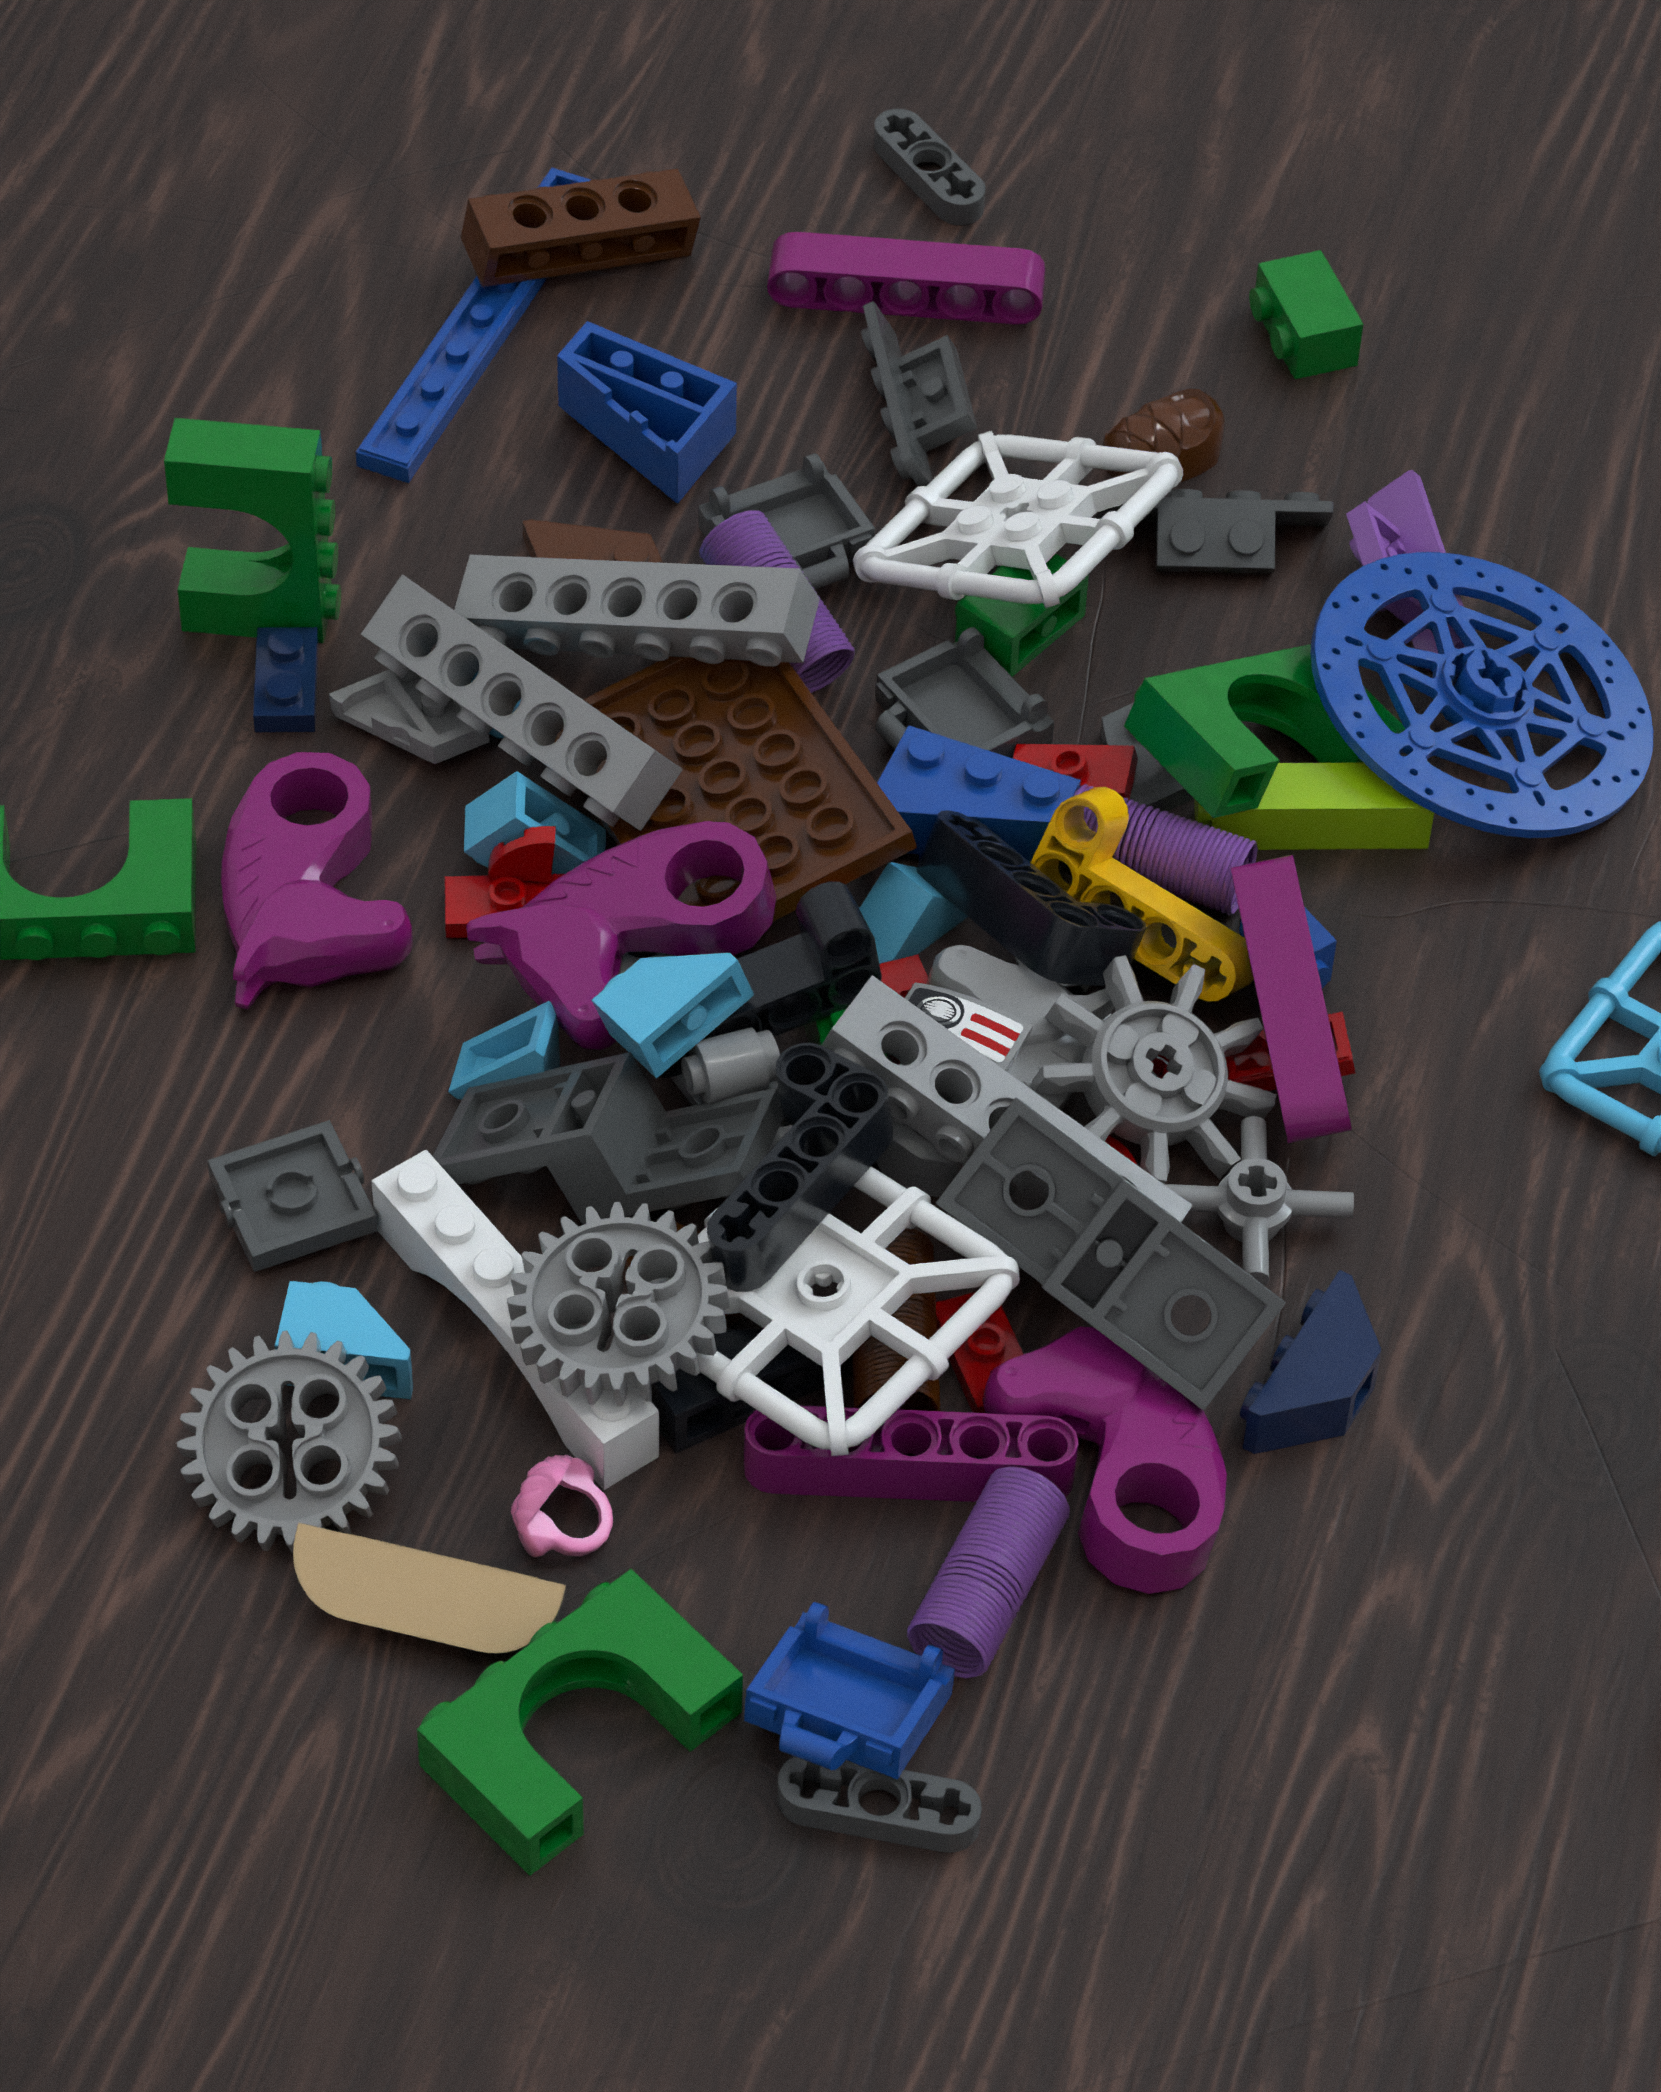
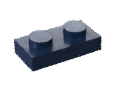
M317 627L257 628L253 709L255 733L315 732L319 645Z

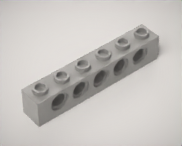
M470 555L454 610L510 649H529L541 655H555L559 651L584 652L597 658H609L613 654H631L654 661H663L672 656L692 657L711 664L721 663L724 659L750 660L762 666H776L780 662H804L820 598L800 568Z
M403 574L361 633L362 636L380 648L374 659L403 679L410 670L418 674L421 678L415 688L444 708L451 699L463 706L456 715L457 718L485 737L488 736L492 728L504 735L498 747L527 767H529L534 758L538 759L546 765V768L540 775L543 779L570 797L576 788H579L589 796L583 807L612 827L622 818L641 831L683 770ZM478 672L476 678L471 682L473 676ZM521 700L517 709L512 712L516 703ZM563 729L562 735L554 743L557 734ZM604 759H606L603 768L598 773H596L600 763Z
M873 975L833 1026L821 1045L880 1076L888 1088L892 1120L901 1124H907L932 1142L936 1150L950 1161L965 1165L991 1131L990 1129L994 1127L1017 1097L1176 1217L1178 1221L1182 1222L1193 1206ZM883 1053L893 1055L902 1065L892 1063ZM937 1091L949 1095L955 1104L942 1099ZM1023 1171L1012 1179L1009 1193L1012 1201L1026 1210H1032L1040 1207L1047 1200L1049 1187L1046 1179L1041 1174L1035 1171Z

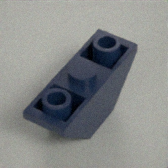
M1339 1270L1325 1292L1320 1289H1316L1304 1308L1300 1322L1303 1327L1296 1338L1286 1335L1279 1344L1271 1362L1270 1370L1273 1373L1265 1385L1255 1382L1250 1388L1240 1410V1418L1247 1421L1243 1449L1253 1454L1344 1436L1375 1388L1382 1349L1352 1275Z

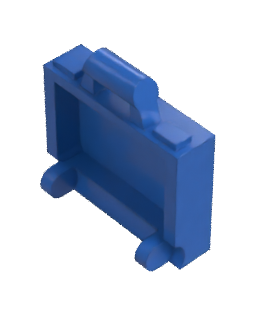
M813 1602L807 1613L802 1612L796 1626L788 1628L746 1689L744 1721L780 1734L779 1751L831 1771L838 1769L845 1760L898 1780L950 1699L953 1691L955 1668L942 1664L943 1649L929 1644L922 1656L828 1621L829 1607Z

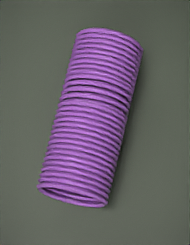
M758 510L744 511L721 522L705 537L699 550L700 557L706 565L800 568V566L796 565L792 555L789 554V550L786 549L783 541L780 540L777 532L774 531V527L768 522V518ZM819 600L804 662H789L810 692L825 687L842 675L850 666L855 655L854 647L848 642L845 633L839 628V624L833 619V615L830 614L822 600Z
M1084 784L1078 788L1074 796L1094 787H1088L1087 784ZM1123 798L1128 807L1129 820L1112 858L1178 898L1180 897L1181 900L1192 901L1193 904L1203 905L1204 908L1209 907L1210 910L1215 909L1216 912L1221 911L1222 914L1227 913L1228 916L1234 914L1239 907L1231 867L1256 862L1258 850L1256 841H1250L1249 838L1245 839L1244 836L1239 837L1238 834L1233 835L1232 832L1227 833L1226 830L1221 831V829H1215V827H1209V825H1204L1197 821L1192 822L1191 819L1180 817V815L1175 816L1174 813L1169 814L1168 811L1161 812L1159 808L1154 810L1153 806L1140 805L1139 801L1134 802V800ZM1085 807L1084 820L1087 826L1097 833V818L1092 810Z
M1019 1467L1000 1468L990 1475V1479L984 1486L982 1494L973 1506V1510L959 1532V1536L956 1537L951 1551L945 1558V1562L941 1565L938 1575L931 1583L928 1593L925 1595L907 1628V1638L918 1655L922 1656L929 1644L943 1649L942 1664L955 1668V1677L971 1678L982 1676L988 1670V1666L991 1665L994 1655L997 1654V1650L1000 1648L1005 1634L1008 1633L1016 1613L1020 1610L1023 1600L1028 1595L1033 1582L1036 1580V1576L1039 1575L1044 1561L1050 1554V1550L1053 1548L1058 1535L1069 1518L1070 1507L1064 1494L1053 1482L1041 1474Z

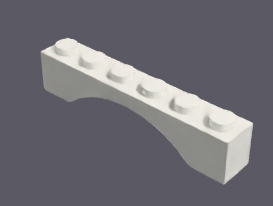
M427 1150L420 1152L372 1180L373 1208L377 1217V1231L411 1270L425 1274L444 1285L462 1300L488 1327L530 1383L550 1416L564 1445L575 1458H579L593 1467L594 1479L603 1490H606L659 1457V1410L651 1401L645 1402L637 1388L627 1390L623 1406L616 1405L612 1390H603L598 1401L592 1405L588 1403L585 1386L580 1385L574 1393L565 1397L562 1395L559 1376L543 1384L539 1378L537 1363L525 1365L520 1344L514 1343L510 1322L513 1320L510 1318L507 1298L514 1296L510 1279L511 1275L525 1273L522 1257ZM575 1323L568 1326L567 1329H578L584 1326L581 1323Z

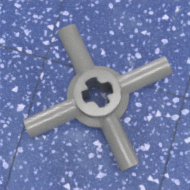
M1249 1116L1241 1121V1161L1231 1169L1230 1173L1222 1179L1218 1186L1164 1184L1193 1205L1189 1211L1218 1212V1215L1223 1220L1226 1231L1233 1238L1242 1242L1243 1270L1264 1286L1269 1282V1240L1277 1235L1291 1216L1353 1218V1192L1291 1189L1283 1170L1277 1164L1267 1160L1266 1121L1258 1116Z

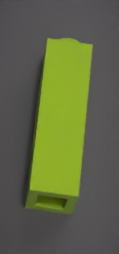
M1278 763L1258 808L1213 818L1196 800L1194 802L1195 821L1209 825V827H1215V829H1221V831L1226 830L1227 833L1232 832L1233 835L1238 834L1239 837L1244 836L1245 839L1249 838L1250 841L1255 840L1258 850L1428 849L1434 812L1418 805L1396 791L1378 777L1365 763Z

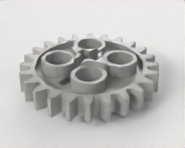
M614 1202L610 1218L600 1219L597 1211L592 1206L586 1207V1224L579 1227L566 1216L562 1217L563 1236L559 1239L551 1234L541 1232L538 1237L543 1254L528 1251L522 1253L521 1257L525 1273L511 1275L510 1279L514 1296L507 1298L510 1318L513 1320L510 1322L514 1343L520 1344L523 1362L526 1366L537 1363L539 1378L543 1384L559 1376L562 1395L565 1397L570 1396L580 1385H583L586 1389L588 1403L592 1405L598 1401L603 1390H612L616 1405L623 1406L627 1390L637 1388L645 1402H648L652 1398V1383L660 1381L666 1388L675 1391L678 1389L675 1371L680 1368L689 1374L697 1376L700 1373L696 1353L715 1355L717 1350L714 1334L726 1332L727 1326L723 1310L730 1308L727 1286H724L726 1285L723 1263L713 1262L709 1241L699 1243L697 1229L693 1223L677 1231L674 1212L670 1210L662 1215L657 1222H653L650 1219L648 1204L642 1203L632 1218L624 1216L620 1202ZM634 1256L625 1275L628 1294H622L624 1287L623 1270L628 1257ZM595 1266L605 1267L596 1272H585L587 1269ZM657 1278H670L663 1283H650ZM609 1312H615V1316L613 1319V1340L610 1348L607 1351H602L606 1345L607 1339L609 1340L612 1332ZM575 1323H587V1325L578 1329H567L568 1326ZM641 1334L653 1335L651 1338L643 1341L631 1340Z
M282 1331L278 1349L271 1351L268 1350L260 1336L254 1337V1356L248 1359L232 1347L228 1350L229 1358L233 1365L230 1371L225 1373L211 1365L206 1368L215 1385L213 1389L208 1391L201 1388H192L190 1391L194 1401L202 1408L201 1412H189L180 1415V1421L183 1426L196 1434V1436L177 1441V1448L182 1456L196 1459L180 1469L187 1483L202 1482L191 1494L198 1507H203L215 1503L209 1518L217 1528L235 1518L231 1533L235 1540L240 1543L256 1529L258 1543L264 1551H269L278 1534L283 1535L289 1550L293 1553L298 1523L324 1529L333 1524L340 1532L351 1534L350 1524L346 1515L354 1510L360 1515L370 1518L373 1512L365 1498L368 1491L380 1495H387L390 1491L386 1482L378 1475V1470L398 1469L399 1466L396 1455L383 1449L385 1446L394 1445L402 1441L398 1427L382 1424L398 1414L393 1400H377L387 1389L383 1379L379 1375L363 1380L369 1366L362 1355L344 1365L346 1349L343 1343L338 1340L325 1354H322L318 1336L313 1332H310L306 1338L302 1349L295 1348L288 1331ZM287 1384L294 1385L291 1419L300 1436L292 1444L293 1467L297 1485V1493L293 1499L285 1498L288 1464L278 1445L285 1443L287 1439L286 1416L282 1398L283 1387ZM330 1394L339 1398L336 1410L328 1417L318 1419L306 1415L308 1405L317 1396ZM259 1398L271 1402L270 1411L262 1420L254 1423H245L239 1420V1413L242 1407L250 1400ZM329 1459L341 1463L339 1474L330 1483L317 1485L307 1481L311 1468L319 1461ZM257 1464H266L273 1468L272 1476L261 1488L252 1490L240 1486L241 1476L249 1467Z

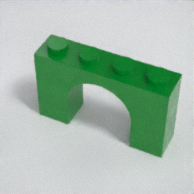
M174 418L164 458L168 505L226 509L248 513L271 524L288 542L280 548L264 552H241L188 547L177 589L182 631L257 638V628L317 627L318 643H324L328 620H338L341 586L340 584H331V578L334 579L337 572L338 543L328 542V536H332L334 530L335 501L325 499V493H329L331 487L332 457L322 456L321 431Z
M1311 644L1144 678L1143 683L1135 693L1133 706L1124 724V727L1213 818L1258 808L1280 761L1241 721L1265 725L1286 734L1301 744L1319 763H1363L1346 744L1323 707L1312 673ZM1365 688L1374 709L1387 727L1394 733H1402L1405 730L1403 724Z
M192 798L130 801L129 850L124 866L106 885L90 893L74 897H49L31 892L20 886L9 875L10 840L5 807L0 805V960H41L65 957L102 958L117 955L196 953V830Z
M629 1569L612 1583L604 1582L596 1586L588 1593L579 1608L560 1622L553 1621L552 1623L545 1624L533 1635L528 1646L508 1661H498L490 1665L478 1677L473 1687L453 1702L445 1701L435 1706L417 1728L419 1766L529 1876L584 1835L583 1797L532 1748L523 1733L531 1716L545 1702L561 1693L580 1688H604L622 1693L644 1707L689 1752L693 1751L742 1713L743 1674L632 1569Z

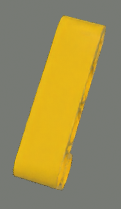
M1095 787L1060 803L1030 863L1078 902L1110 904V893L1114 892L1124 904V909L1134 913L1146 923L1147 928L1134 957L1136 961L1174 984L1178 983L1193 964L1204 968L1203 988L1198 998L1207 1002L1219 1001L1244 988L1254 980L1244 937L1112 858L1129 820L1128 807L1122 796L1110 788ZM1085 807L1092 810L1097 818V833L1092 831L1084 820ZM1060 860L1067 864L1072 872L1071 885L1067 884L1059 874L1058 865ZM1162 923L1168 925L1173 930L1176 936V948L1170 947L1164 941L1161 932Z

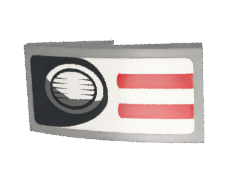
M915 982L905 997L910 1003L1005 1071H1008L1029 1039L1033 1028L1032 1024L996 1006L934 985Z

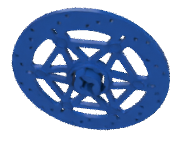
M1441 552L1398 554L1364 565L1348 575L1327 598L1316 620L1310 652L1312 673L1323 707L1334 727L1360 760L1378 777L1402 795L1439 816L1461 825L1504 836L1551 838L1570 835L1588 830L1618 813L1630 801L1644 780L1653 751L1652 717L1646 695L1628 660L1609 636L1582 610L1549 587L1522 573L1483 559L1460 554ZM1455 595L1472 597L1501 606L1526 618L1535 624L1536 628L1529 631L1460 606ZM1403 598H1416L1424 611L1387 640L1370 635L1364 630L1366 623L1379 610ZM1448 625L1453 628L1465 645L1464 648L1457 649L1454 647ZM1425 629H1429L1433 633L1438 653L1415 649L1405 645ZM1474 629L1512 643L1496 650L1487 648ZM1529 653L1535 659L1526 672H1524L1513 659ZM1569 653L1581 665L1598 693L1605 718L1586 711L1559 655ZM1405 664L1430 669L1433 672L1432 678ZM1359 666L1376 671L1379 674L1405 728L1402 733L1392 732L1374 709L1363 686ZM1542 671L1549 673L1562 701L1532 686ZM1402 683L1433 699L1423 714H1418L1415 711ZM1534 707L1559 720L1536 716L1533 713ZM1442 713L1445 719L1452 723L1453 726L1440 732H1434L1430 729V726L1438 715ZM1528 732L1561 739V741L1544 755L1538 757L1534 754ZM1473 735L1480 739L1492 758L1453 743ZM1506 736L1512 738L1518 761L1514 759L1500 738ZM1578 745L1594 749L1601 754L1602 758L1599 765L1578 783L1560 790H1554L1547 784L1543 774ZM1401 753H1406L1407 756H1404V757H1403V756H1401L1400 754H1401ZM1431 756H1437L1504 780L1508 783L1512 793L1489 790L1469 784L1439 770L1427 760Z

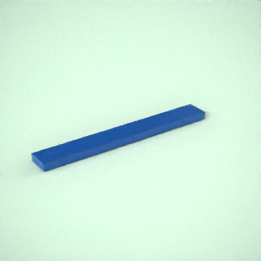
M551 167L538 188L587 182L591 179ZM476 276L357 449V467L409 483L548 277L482 287L478 276Z

